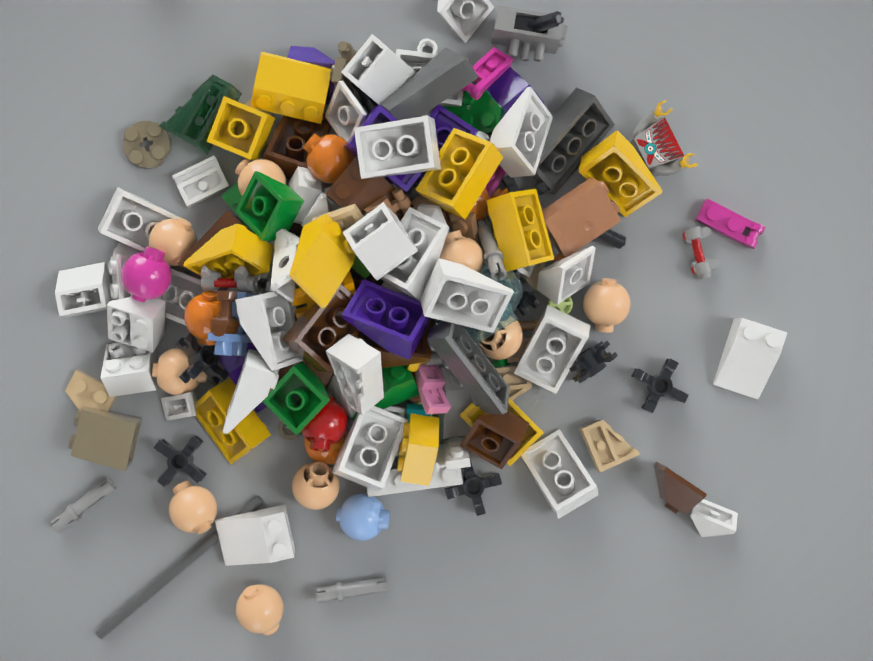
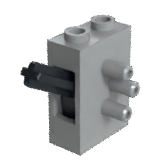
M498 5L492 43L509 46L508 56L516 57L518 48H522L521 61H529L531 50H535L533 59L541 62L544 52L556 54L558 47H562L568 26L564 25L565 17L561 16L559 11L547 14Z

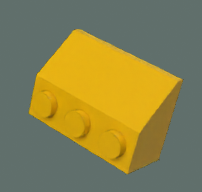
M261 52L253 87L251 107L321 124L331 79V68Z
M453 128L439 151L441 169L427 171L416 191L446 212L465 220L503 159V156L492 142Z
M536 189L510 192L486 200L488 215L491 218L494 229V238L499 250L503 254V265L506 272L554 260Z
M228 378L210 389L197 401L196 418L230 465H232L266 440L271 434L267 426L254 412V409L228 434L222 433L226 414L236 388L233 381Z

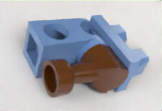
M217 290V300L222 301L220 314L211 321L212 333H208V340L215 341L214 355L246 356L247 343L253 342L240 325L235 299L257 294Z

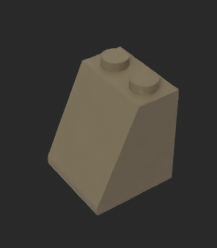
M90 407L82 408L81 412L77 411L74 419V425L77 426L76 434L71 436L69 442V449H72L71 456L126 471L133 461L142 418Z

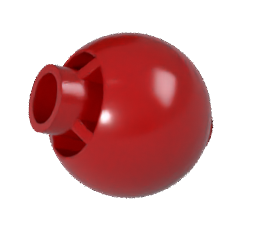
M329 397L330 401L301 431L303 436L311 442V450L320 451L319 449H323L322 452H329L330 445L338 443L347 432V413L341 404L335 402L333 397Z

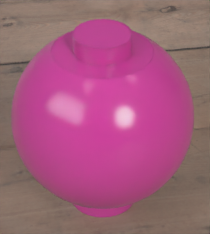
M146 246L145 252L136 253L125 262L121 272V279L126 291L132 294V299L145 302L146 299L153 300L162 296L168 290L172 274L169 264L163 259L165 252Z

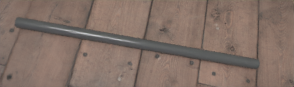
M257 496L236 515L255 511L264 503L263 499ZM215 531L96 632V635L103 639L219 541L218 532Z

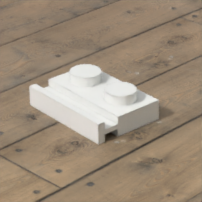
M216 156L207 158L172 176L187 207H191L231 187Z
M452 437L448 440H443L442 444H438L435 460L436 471H439L441 467H446L447 470L471 467L469 452L460 447L465 437Z

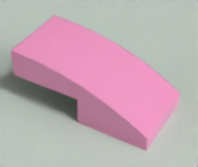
M420 364L418 370L415 371L420 399L426 414L448 413L451 406L442 389L446 381L438 364L427 366Z

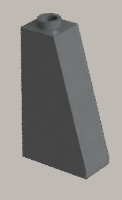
M444 48L380 105L397 120L420 117L476 80L479 76L466 57L448 48Z

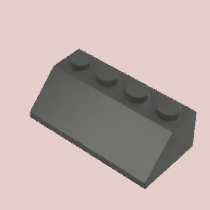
M576 88L552 115L553 119L535 175H532L539 183L544 182L548 191L554 195L580 166L581 156L598 145L615 125L596 96L579 88Z
M441 321L431 327L427 337L429 347L440 355L445 368L453 372L459 386L462 389L465 388L470 394L473 404L476 407L479 406L487 414L503 415L507 413L510 387L464 326Z

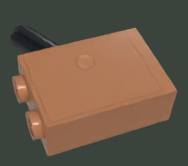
M590 177L542 210L548 235L558 252L564 257L572 255L595 238L618 249L625 246L626 237L610 229L621 221L617 214L620 210L617 204L607 196L609 190L603 181L599 182Z

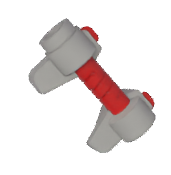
M693 227L684 230L682 234L684 244H691L695 261L690 264L692 274H695L698 280L711 277L712 270L719 267V259H705L700 241L712 234L709 227Z
M205 265L202 266V290L215 291L220 287L237 288L239 292L257 290V277L251 276L244 266L235 270L234 278H222L221 273L211 270Z

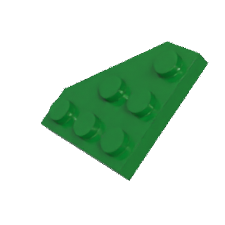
M465 90L461 106H442L478 131L486 134H492L493 129L504 117L505 112L503 107L493 99L487 90L483 92L478 100L470 97V93Z

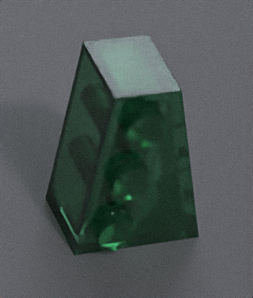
M212 75L191 95L192 98L187 103L179 106L175 110L176 113L167 122L163 121L159 127L208 155L214 144L207 142L223 97L225 96L238 102L242 93L231 83Z

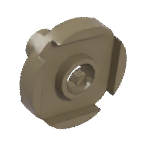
M140 121L125 130L123 150L126 157L133 164L144 169H153L161 166L168 154L170 155L172 142L168 132L158 123ZM146 139L153 142L148 151L142 147Z

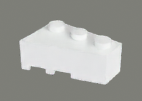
M350 334L326 350L347 406L363 415L384 398L380 351L367 345L362 339H357Z

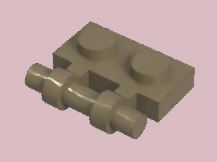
M342 41L338 44L341 58L337 57L336 64L332 65L330 77L336 86L338 81L343 80L349 89L354 92V87L351 84L352 81L341 72L357 52L350 43Z

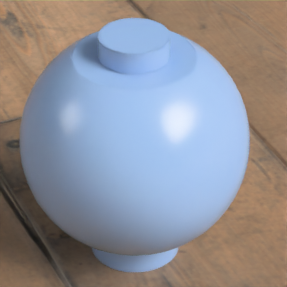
M358 493L347 498L343 502L342 507H338L336 521L340 522L342 531L351 539L367 541L376 537L382 529L388 530L390 510H384L382 503L375 496L368 497L367 493Z

